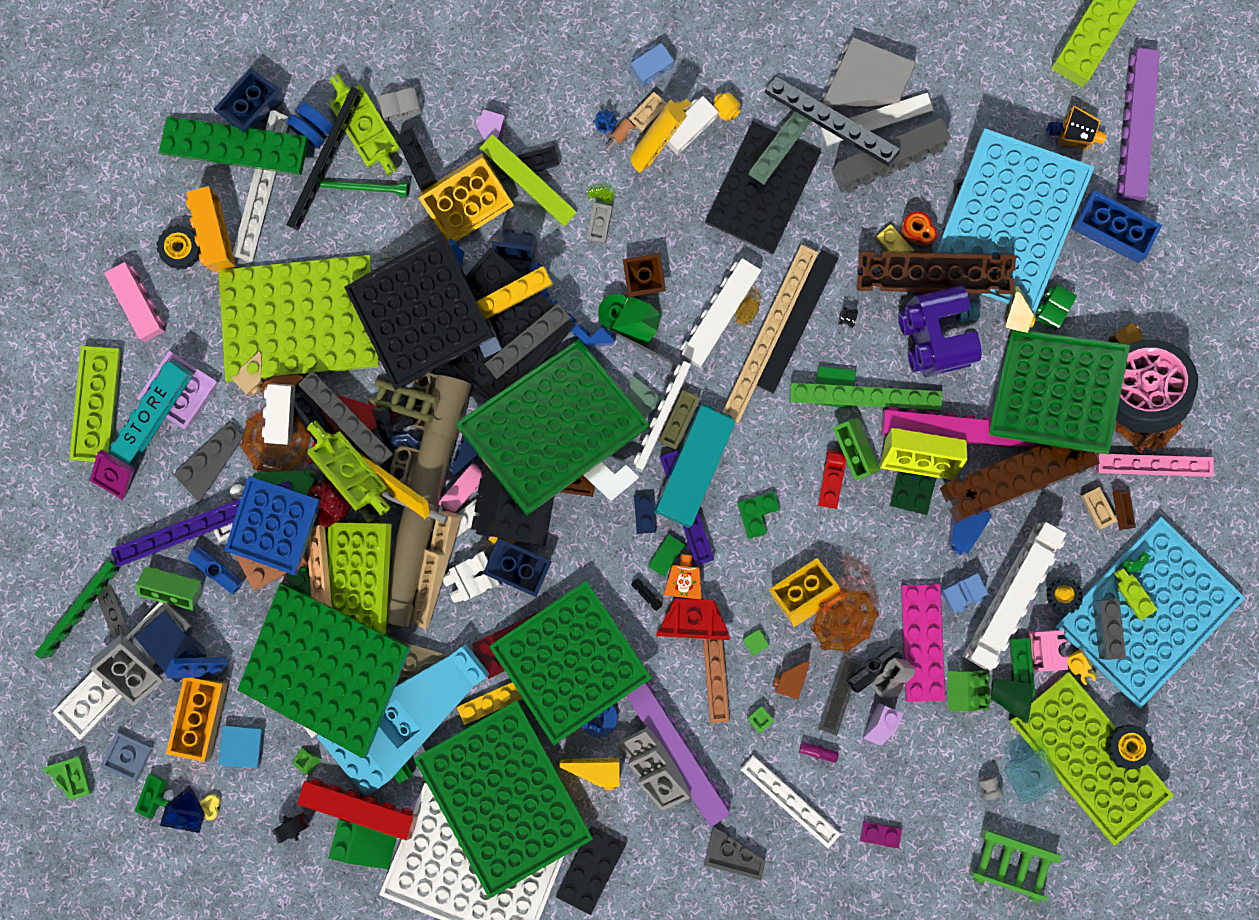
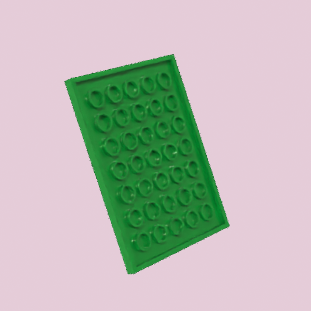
M580 339L456 422V427L526 516L650 427L649 423Z
M280 583L237 690L355 755L367 758L411 647L285 583Z
M518 700L413 758L489 899L593 840L590 831Z

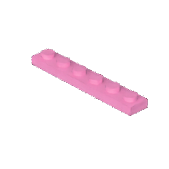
M1097 454L1100 464L1096 466V473L1213 477L1214 457Z

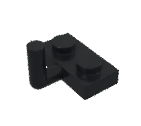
M378 406L371 409L382 442L385 445L394 446L391 443L392 435L413 424L411 417L392 424V416L387 408Z

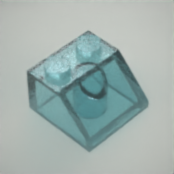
M1044 749L1007 762L1004 768L1022 805L1040 799L1061 785Z

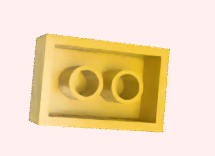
M818 558L769 589L773 600L793 627L799 625L842 596L839 585Z

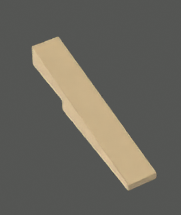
M439 511V513L448 516V521L446 523L438 520L435 521L430 549H425L411 619L412 624L424 629L429 628L462 516L450 511Z

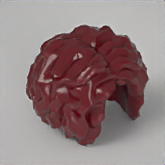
M325 479L321 483L318 482L308 491V496L321 500L316 520L325 528L341 520L343 516L348 514V510L352 509V506L330 480Z

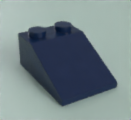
M250 68L213 110L245 133L269 116L270 111H274L284 99L279 88Z
M510 229L497 232L492 240V247L502 258L534 262L537 238L534 234L529 232L517 234L514 230Z
M498 538L483 574L537 597L552 561Z
M166 610L161 612L134 636L164 672H166L172 658L207 657L204 647ZM171 678V679H172L175 683H177V682L180 681L182 678Z

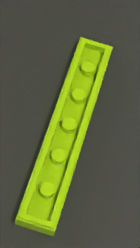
M493 134L479 148L562 226H565L577 213Z

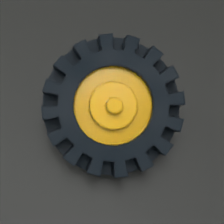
M1061 577L1058 578V581H1052L1047 590L1048 604L1058 614H1061V612L1064 615H1068L1069 612L1071 614L1074 613L1083 602V591L1080 588V584H1076L1074 579L1069 580L1068 577H1065V579Z

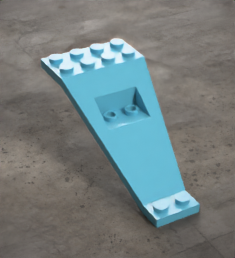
M464 644L454 653L396 685L367 758H361L320 735L317 738L365 797L369 796L396 775L471 689L489 675V672L469 647Z

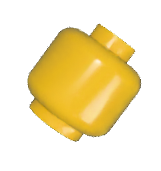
M729 92L720 93L713 100L715 102L713 107L719 112L718 116L723 121H732L741 112L740 102Z

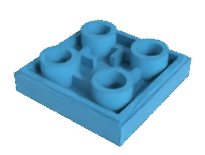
M223 725L218 765L259 768L263 728Z

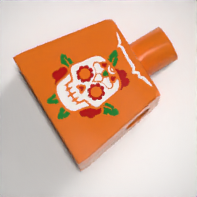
M681 554L680 566H671L664 591L665 596L701 599L700 569L691 567L692 555Z

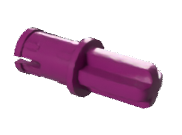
M802 741L799 749L800 754L815 757L816 760L822 759L836 763L839 753L837 751L823 748L822 745L816 746Z

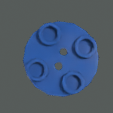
M612 705L596 718L583 725L582 729L584 732L598 738L613 732L618 719L615 707Z

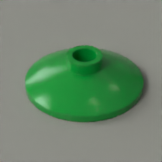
M617 293L610 294L600 303L598 318L605 329L612 330L611 327L627 300L626 296ZM612 309L615 311L614 315H611Z

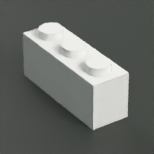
M703 96L691 103L690 109L685 113L687 117L667 143L676 155L680 154L718 117L719 112Z
M267 384L264 390V398L267 399L266 407L263 409V418H266L265 426L262 428L264 443L288 445L292 443L295 385Z

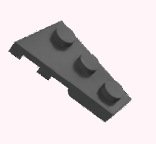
M713 826L704 865L761 880L766 860Z

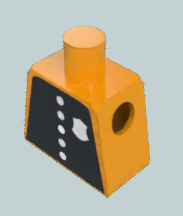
M1073 106L1068 112L1058 144L1088 150L1093 145V142L1103 144L1107 134L1098 131L1100 125L1098 118Z

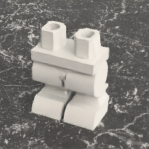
M485 551L449 569L450 572L444 575L443 582L446 587L453 583H456L458 590L450 593L454 603L462 600L467 601L486 592L488 588L501 585L500 581L484 574L475 576L479 571H484L489 558Z

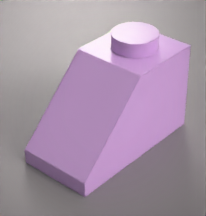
M483 109L482 114H479L476 120V126H478L482 139L485 142L493 134L500 141L506 123L505 116Z

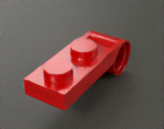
M828 449L826 452L827 461L824 463L825 468L818 506L837 509L846 459L843 452Z

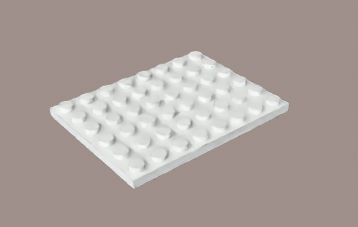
M425 782L413 812L419 815L413 836L407 841L401 840L379 895L440 920H539L564 856L489 899Z

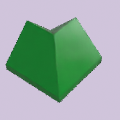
M628 297L611 329L645 347L658 331L661 314L651 304L634 297Z

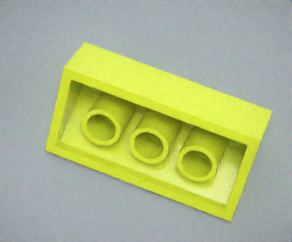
M891 428L885 439L880 468L955 480L967 461L966 440Z

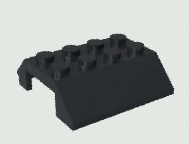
M483 461L481 474L486 475V478H480L478 493L483 495L482 498H476L474 512L479 513V517L473 516L471 529L476 530L478 535L546 546L554 497L526 516Z

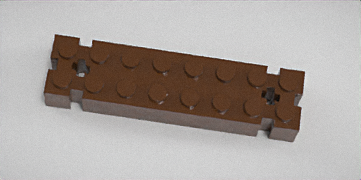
M858 250L857 265L858 268H862V273H857V291H873V286H879L880 291L935 292L962 285L967 293L990 294V289H995L997 294H1014L1015 279L1010 276V271H1015L1016 255L1013 253H997V258H994L991 253L881 250V255H875L874 250ZM876 266L882 269V271L878 272V275L872 272V269H875ZM993 269L998 272V274H994V277L989 274Z
M1043 444L967 474L962 479L957 478L949 481L940 488V491L946 502L951 501L953 507L949 510L955 523H959L969 519L974 514L979 515L1071 478L1077 473L1081 474L1099 465L1100 462L1095 452Z

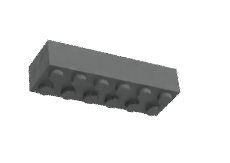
M940 118L889 140V143L900 148V154L889 167L870 155L861 152L838 162L832 173L841 193L845 191L851 193L858 189V185L864 183L867 186L873 183L875 178L879 176L881 178L888 177L892 174L891 171L895 169L899 171L909 167V163L915 161L917 164L924 161L926 156L930 154L936 156L942 153L943 149L948 146L947 144L951 140V136L943 119Z

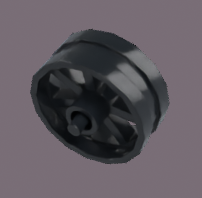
M304 813L294 818H288L286 815L283 816V824L272 830L278 844L289 838H294L295 841L299 840V832L310 826Z

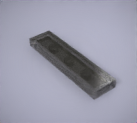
M843 655L818 729L837 736L852 693L847 679L860 670L861 661Z

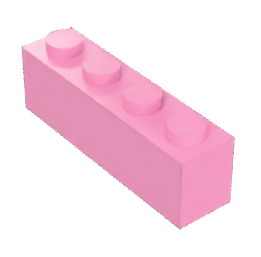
M124 262L104 273L139 340L146 342L165 332L162 327L165 323L160 315H156L154 311L156 306L151 299L147 298L145 294L147 289L142 282L139 283L137 279L139 274L133 265L130 266Z

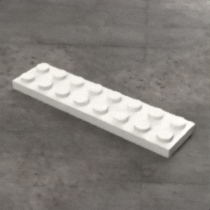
M159 602L126 636L128 640L132 639L133 644L152 667L156 662L134 636L164 610L186 631L192 626L172 605ZM92 671L58 706L53 714L79 740H82L123 697Z

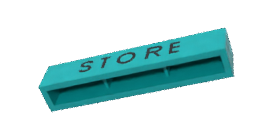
M168 361L160 368L161 373L150 383L151 388L148 393L141 397L140 405L129 416V422L120 429L119 437L109 446L110 451L108 454L132 468L194 376L193 372L177 361Z

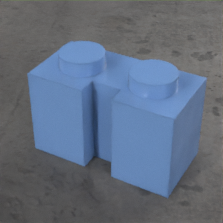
M662 43L658 46L656 44L651 46L647 53L642 56L637 55L630 63V69L642 87L674 67V60Z
M973 573L940 590L949 610L956 611L957 613L966 610V605L971 602L974 604L985 600L984 596L988 595L978 573Z

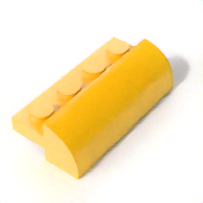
M687 99L680 103L678 101L674 103L670 100L631 153V163L639 173L651 166L687 117L685 113L692 105Z

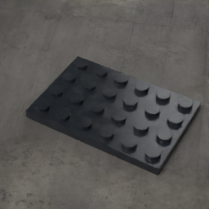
M752 121L705 223L774 254L821 152L796 141L764 185L748 174L778 133Z

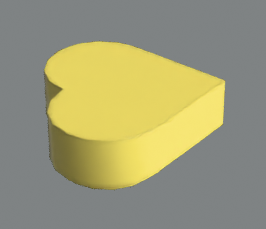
M210 794L195 806L206 820H213L219 814L218 806L221 803V799L216 794Z

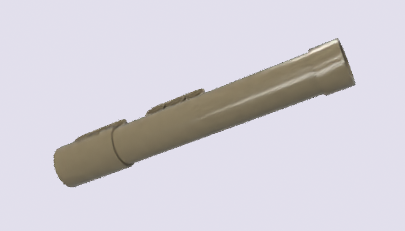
M428 373L415 380L412 389L439 397V403H432L428 413L433 416V421L429 423L418 419L416 423L410 425L423 431L419 450L399 447L394 454L389 474L426 499L428 504H433L435 507L434 511H437L455 440H458L460 433L456 427V422L464 417L472 384L456 378ZM428 378V384L423 386V381ZM416 399L413 410L421 412L424 401L418 405V399ZM408 452L409 457L404 461L403 456ZM403 470L404 476L402 479H399L398 474ZM405 506L389 564L386 623L409 627L424 552L428 548L435 519L431 518L425 521L423 517Z

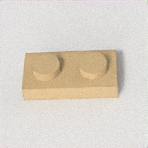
M653 92L628 120L643 133L659 116L667 103Z
M1100 487L1081 495L1098 530L1117 522Z

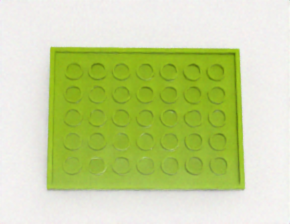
M363 255L218 270L225 381L227 383L234 382L231 377L237 376L240 369L258 352L262 354V379L277 376L307 375L311 371L317 374L380 367L379 357L344 288L372 271L371 256ZM251 362L247 365V371L250 374H256L259 371V366Z

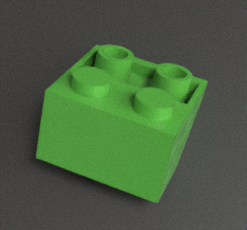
M988 670L947 671L948 710L969 712L989 709L991 699L989 696L990 677Z

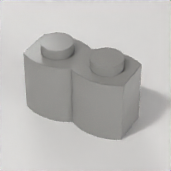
M405 86L397 92L385 91L381 93V96H378L384 122L421 114L414 88Z
M893 658L887 663L883 673L876 677L872 688L880 697L895 698L902 691L904 684L911 680L915 673V668L907 660Z

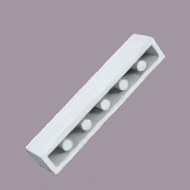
M743 258L739 263L737 261L734 263L730 270L733 272L730 278L725 277L720 286L723 288L720 294L715 293L710 301L713 305L709 310L705 309L700 317L703 321L699 326H694L690 333L692 335L689 342L685 341L680 349L682 351L681 357L698 368H701L761 272V269Z

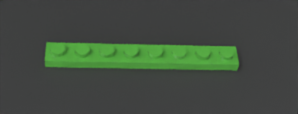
M790 383L789 402L942 410V391Z

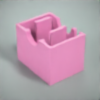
M1054 629L1028 632V638H1031L1033 671L1068 670V656H1061L1058 651L1060 644L1067 642V640L1058 639L1057 635H1065L1064 630Z

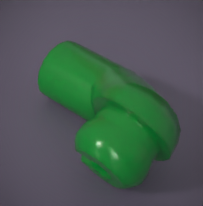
M1142 551L1137 560L1131 561L1126 559L1122 566L1130 573L1141 571L1151 556Z

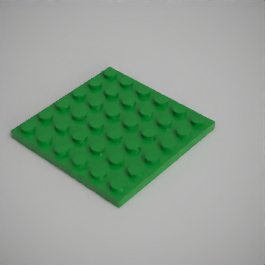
M1012 329L989 436L1109 455L1130 345L1031 331L1026 333Z
M587 581L489 646L553 745L652 679Z

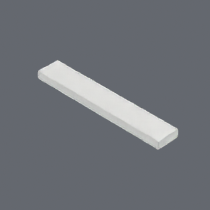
M928 93L848 119L872 132L933 112V107ZM821 127L826 146L844 141Z
M754 755L740 769L828 849L841 835L838 830Z

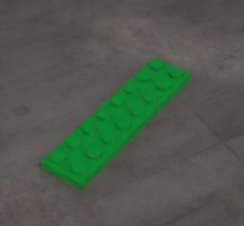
M167 116L159 153L166 156L302 175L309 139L302 135L252 128L243 133L237 127Z

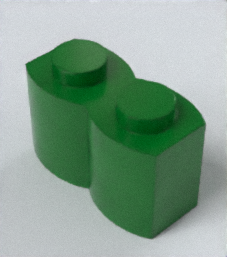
M1058 284L1047 290L1044 296L1047 298L1045 303H1041L1035 312L1038 314L1036 320L1053 330H1057L1061 326L1077 295Z

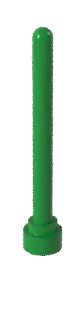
M322 180L320 184L321 188L396 193L399 197L408 198L409 194L407 192L409 191L408 182L384 185Z

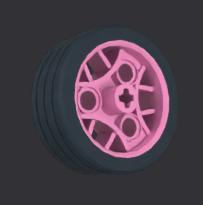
M1141 340L1128 344L1130 349L1116 421L1130 430L1141 433H1157L1177 426L1191 411L1198 389V374L1194 363L1184 351L1168 342ZM1145 365V368L1136 370L1135 366ZM1158 371H1165L1167 374L1161 375ZM1130 381L1134 383V385L1129 386L1126 385L1125 382ZM1168 386L1181 389V393L1168 392ZM1130 399H1134L1140 404L1138 406H1135L1129 403ZM1153 401H1159L1162 404L1155 405L1153 404Z

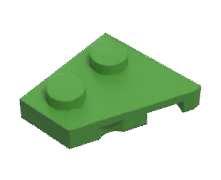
M82 756L43 768V771L55 780L54 783L64 790V794L70 800L92 793Z

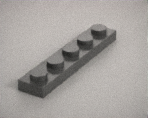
M560 303L556 304L487 361L485 365L496 379L500 378L568 322L571 317Z

